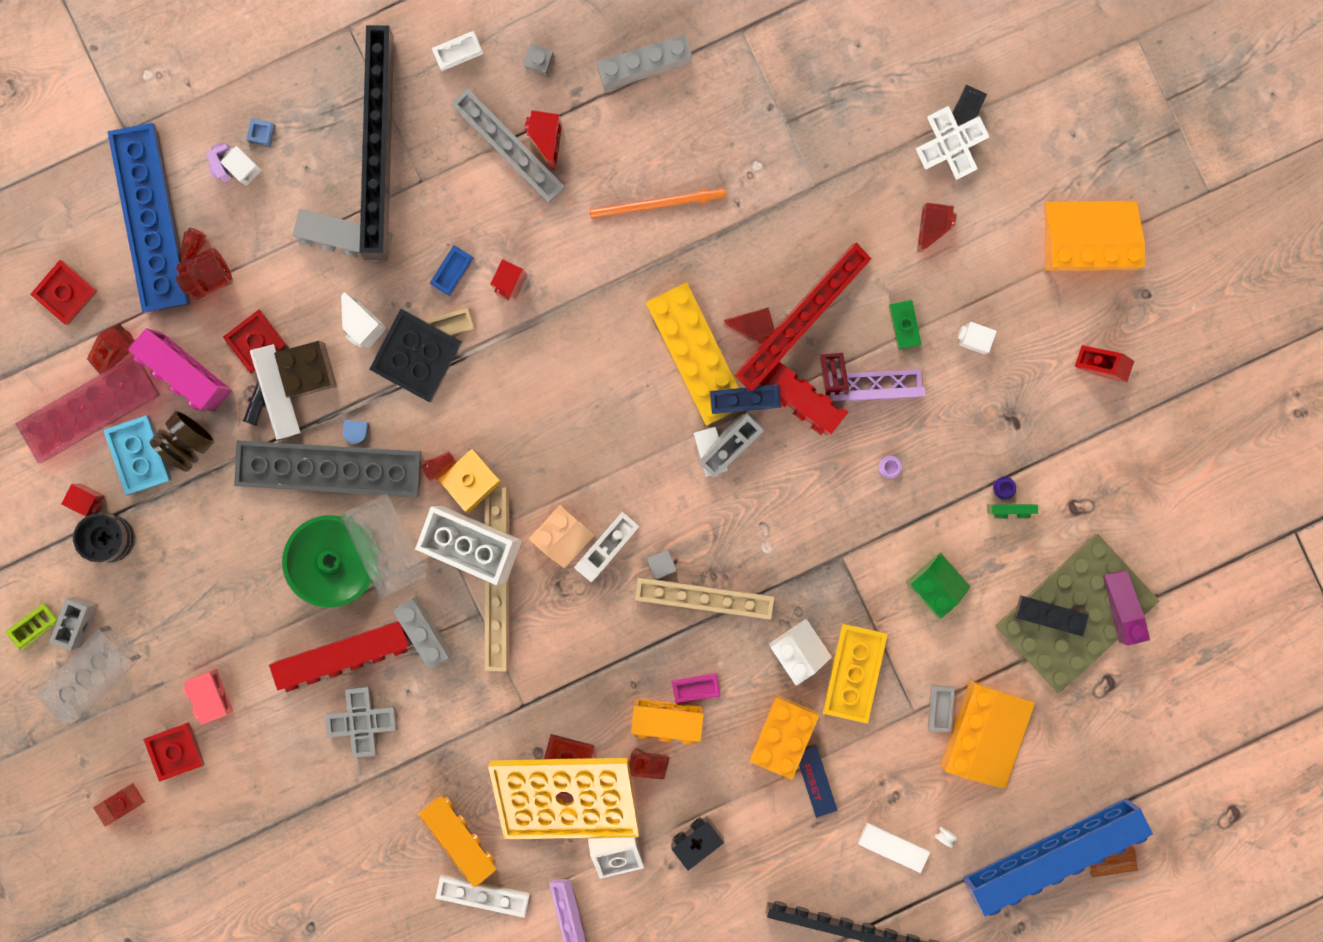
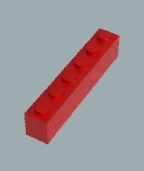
M396 621L269 664V668L277 691L285 689L286 692L298 689V684L307 682V685H311L321 681V676L328 674L329 678L343 674L342 669L350 667L351 671L364 667V662L372 660L374 664L386 659L385 655L394 653V656L407 653V648L413 644L400 622Z

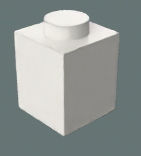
M238 146L227 150L223 155L224 159L221 161L246 186L262 171Z
M969 322L965 326L962 325L957 338L960 339L958 345L981 354H987L991 349L997 331Z

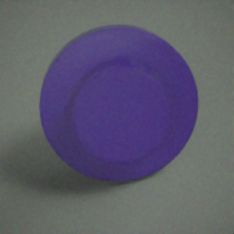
M1000 477L993 484V492L999 499H1010L1016 493V484L1009 477Z

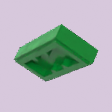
M907 300L889 304L898 350L921 345L913 301Z

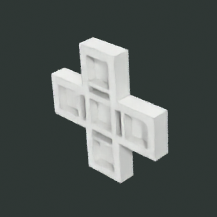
M949 106L927 116L936 138L915 148L925 170L944 160H947L956 180L977 170V166L968 148L989 138L980 116L960 126L957 125Z

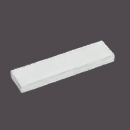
M273 344L250 350V354L277 440L299 434L300 430L291 400L285 396L274 355L276 350Z
M441 874L435 899L525 918L530 893L485 883L472 887L466 879Z

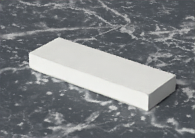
M866 822L857 842L858 845L921 873L930 854L929 850Z

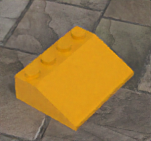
M1137 201L1044 203L1045 271L1138 270L1145 267V241Z
M970 680L940 766L945 772L1006 789L1035 702Z

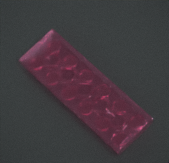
M133 356L15 423L37 463L47 461L160 396L144 366L137 363L132 358Z

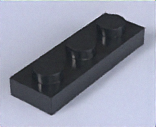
M1020 595L1014 617L1083 637L1089 614Z

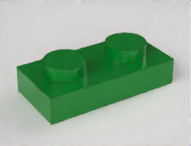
M987 504V514H994V519H1008V514H1017V518H1031V514H1038V505Z

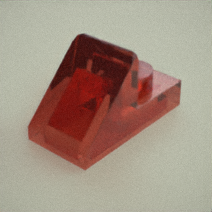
M635 748L629 760L631 777L664 780L670 757L663 754L647 753L639 748Z

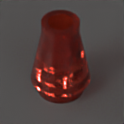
M189 227L183 235L179 259L192 264L193 259L207 242L205 240L206 234Z
M448 451L445 454L424 461V464L420 467L428 480L432 481L434 479L437 480L456 461Z

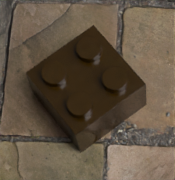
M315 341L274 353L286 398L294 399L337 387L324 342Z

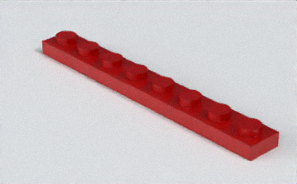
M857 242L853 243L734 374L749 391H753L872 259Z

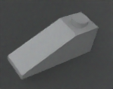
M743 411L725 429L698 463L716 478L764 431L763 424L750 411Z

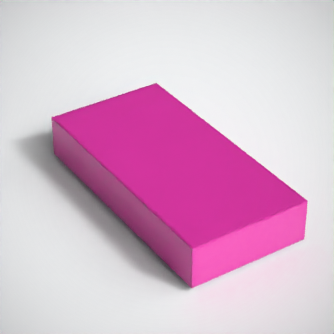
M717 673L672 680L675 704L720 697Z

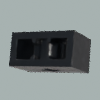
M708 816L703 819L701 817L697 818L691 823V828L685 833L681 831L672 839L671 850L688 871L725 843L724 837ZM692 839H700V844L698 845L696 842L692 844Z

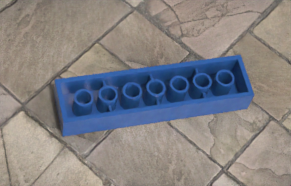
M1125 798L963 877V880L984 916H993L998 914L1001 908L1008 905H1016L1022 901V898L1028 895H1037L1043 891V888L1049 885H1057L1071 874H1080L1086 867L1092 864H1100L1106 860V857L1112 854H1121L1127 850V847L1145 842L1148 839L1147 837L1153 835V832L1142 810Z

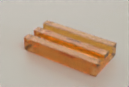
M1129 846L1125 852L1112 854L1108 857L1130 854V856L1110 858L1100 864L1090 865V875L1092 877L1138 871L1135 848ZM1131 861V865L1117 866L1098 870L1096 869L1097 866L1112 865Z

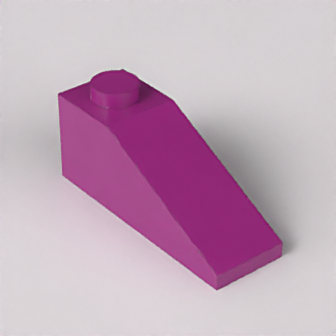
M1127 570L1103 575L1118 641L1127 646L1150 641L1146 619Z

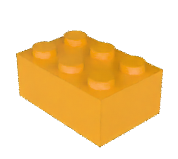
M776 694L750 755L749 762L793 780L819 718V713Z
M635 698L631 734H635V738L649 739V736L658 737V740L663 742H672V739H679L683 744L694 745L695 741L701 742L704 716L703 706Z

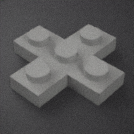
M370 686L347 688L345 690L347 711L327 713L325 715L327 738L350 735L353 758L376 756L375 733L397 730L395 706L372 708Z

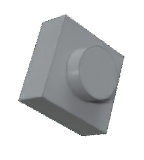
M531 44L524 67L547 75L554 54L553 51Z

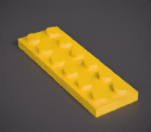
M687 282L647 301L646 305L705 425L707 426L731 414H712L710 391L736 389L739 387Z

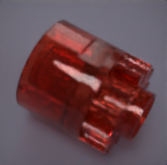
M214 247L177 264L176 267L179 273L176 276V281L185 295L191 294L193 300L196 299V301L233 283V277L227 263Z

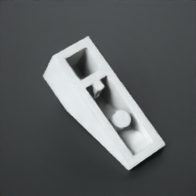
M622 512L574 568L592 582L640 526Z

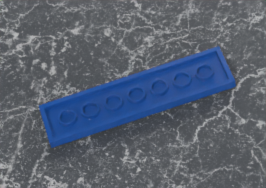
M148 123L107 131L142 312L148 313L190 305L156 125Z

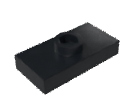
M967 84L965 85L952 112L958 126L977 117L987 96L986 93Z

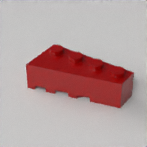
M779 361L758 386L779 384L782 407L785 408L788 405L794 410L792 414L802 422L805 419L812 424L810 428L820 436L823 433L831 435L848 414V411L843 407L838 410L834 406L835 404L832 399L821 393H816L814 386L803 379L799 380L795 372Z

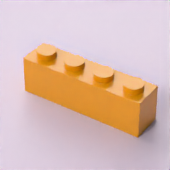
M437 796L416 814L472 887H476L497 870L493 865L496 861L488 851L484 853L480 848L482 844L480 839L474 833L471 835L466 829L468 824L461 815L457 817L452 811L454 808L452 802L447 797Z

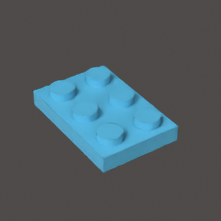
M149 415L103 430L125 495H131L172 480L166 461L149 443L153 436H157Z

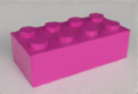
M145 328L128 349L134 354L132 358L142 366L146 364L152 369L150 373L160 381L164 379L170 384L168 388L179 396L181 394L188 399L187 404L197 411L199 409L203 411H216L232 391V389L162 332Z

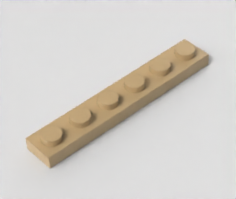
M638 577L635 601L771 620L774 596Z

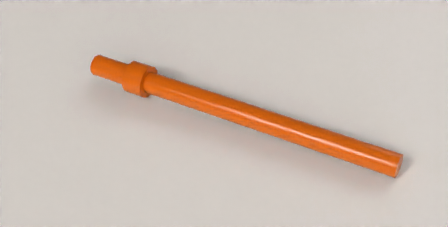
M725 188L709 191L707 189H700L696 193L589 209L590 217H603L699 202V204L708 203L712 199L725 198L726 190Z

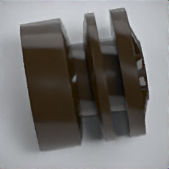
M175 411L165 422L170 432L159 429L157 431L158 437L153 436L149 443L166 462L182 471L189 472L193 466L192 463H197L199 460L193 450L205 454L214 443V439L192 418L180 411Z

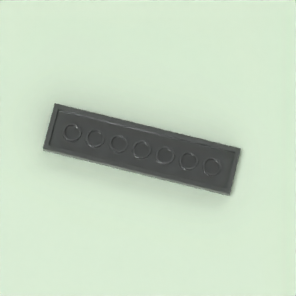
M237 440L234 486L419 497L422 451Z

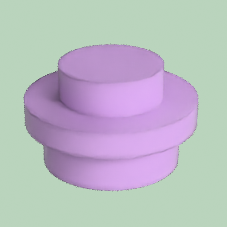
M886 456L881 459L879 471L882 476L895 478L901 473L902 464L897 457Z

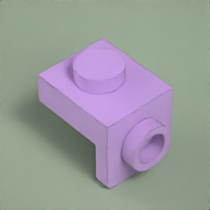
M227 143L216 144L211 148V151L205 153L211 164L208 166L211 174L215 179L218 178L223 182L233 179L229 170L221 163L225 152L232 148Z

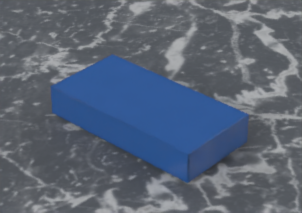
M453 245L430 284L451 296L474 257Z

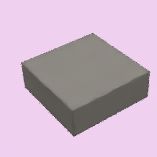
M668 550L647 558L655 580L677 571Z

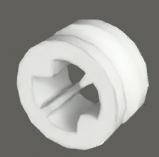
M940 826V833L935 834V837L943 844L953 848V841H957L958 837Z

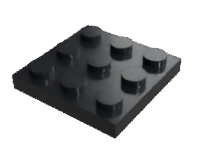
M400 309L369 370L430 403L463 341L408 311Z

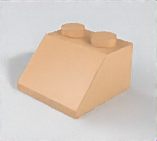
M561 504L534 532L529 540L548 557L565 568L595 534Z

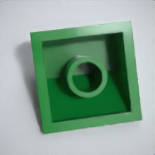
M941 552L906 581L909 587L939 619H942L957 606L970 589V585Z

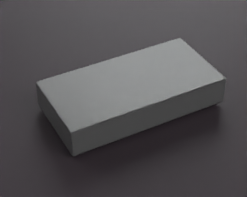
M931 685L928 731L952 733L955 701L954 686Z

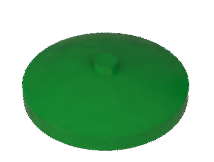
M336 515L318 516L301 524L288 538L282 554V570L288 586L301 600L317 607L333 608L354 601L367 590L376 571V551L367 532L354 521Z

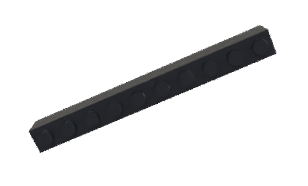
M366 25L359 253L364 260H388L394 36L389 25Z

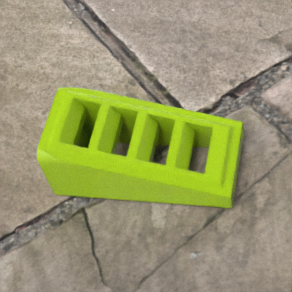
M43 603L6 630L5 633L16 647L23 651L54 626L58 619L49 607ZM42 611L50 620L46 623L39 615ZM34 618H36L42 626L39 629L32 621ZM29 624L34 633L30 634L25 626ZM21 630L27 638L23 640L18 631Z

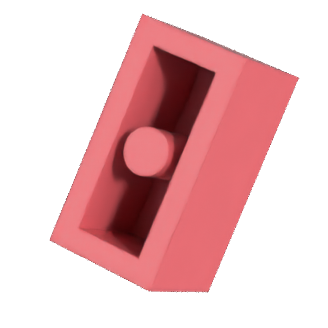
M217 669L184 682V692L187 698L191 699L194 707L193 715L196 720H199L201 725L233 711Z

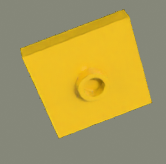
M473 449L467 452L438 479L466 513L475 508L501 483L499 478Z

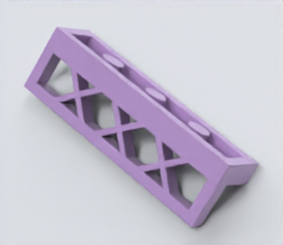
M921 369L847 373L848 383L850 384L849 390L853 387L856 391H849V394L840 392V395L830 393V399L833 402L924 397L925 387H922ZM829 374L830 386H833L832 374ZM837 374L838 379H841V374ZM898 375H902L899 380L895 377ZM906 375H916V387L907 388L901 381ZM884 376H889L896 383L891 389H884L878 382ZM861 377H866L873 383L868 390H861L855 385ZM871 377H879V378L875 381V380H874L873 378H871ZM848 378H856V379L854 380V382H852V381L849 380Z

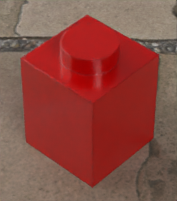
M81 483L71 484L61 505L86 517L98 514L104 504L102 500L105 495Z

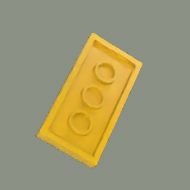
M841 624L822 710L823 714L868 724L887 633Z

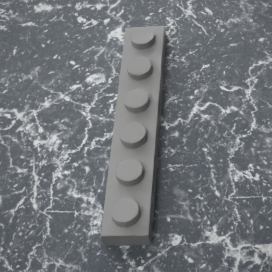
M468 88L451 104L548 204L565 188Z

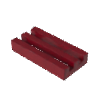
M843 353L820 354L825 395L830 396V393L840 395V392L849 394ZM827 359H829L833 386H830L826 363ZM834 359L839 360L842 385L840 386L838 384Z

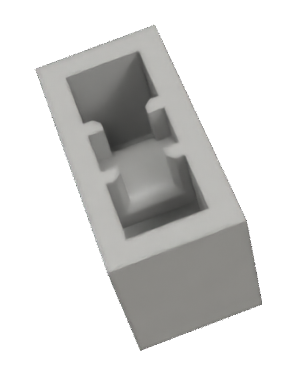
M78 596L65 599L49 642L68 650L82 647L98 604Z

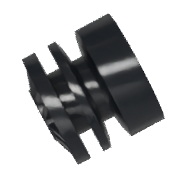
M92 514L86 516L77 524L73 533V544L78 554L90 562L114 563L123 560L131 553L135 545V533L130 523L120 516ZM110 535L111 540H108V542H106V537H109Z

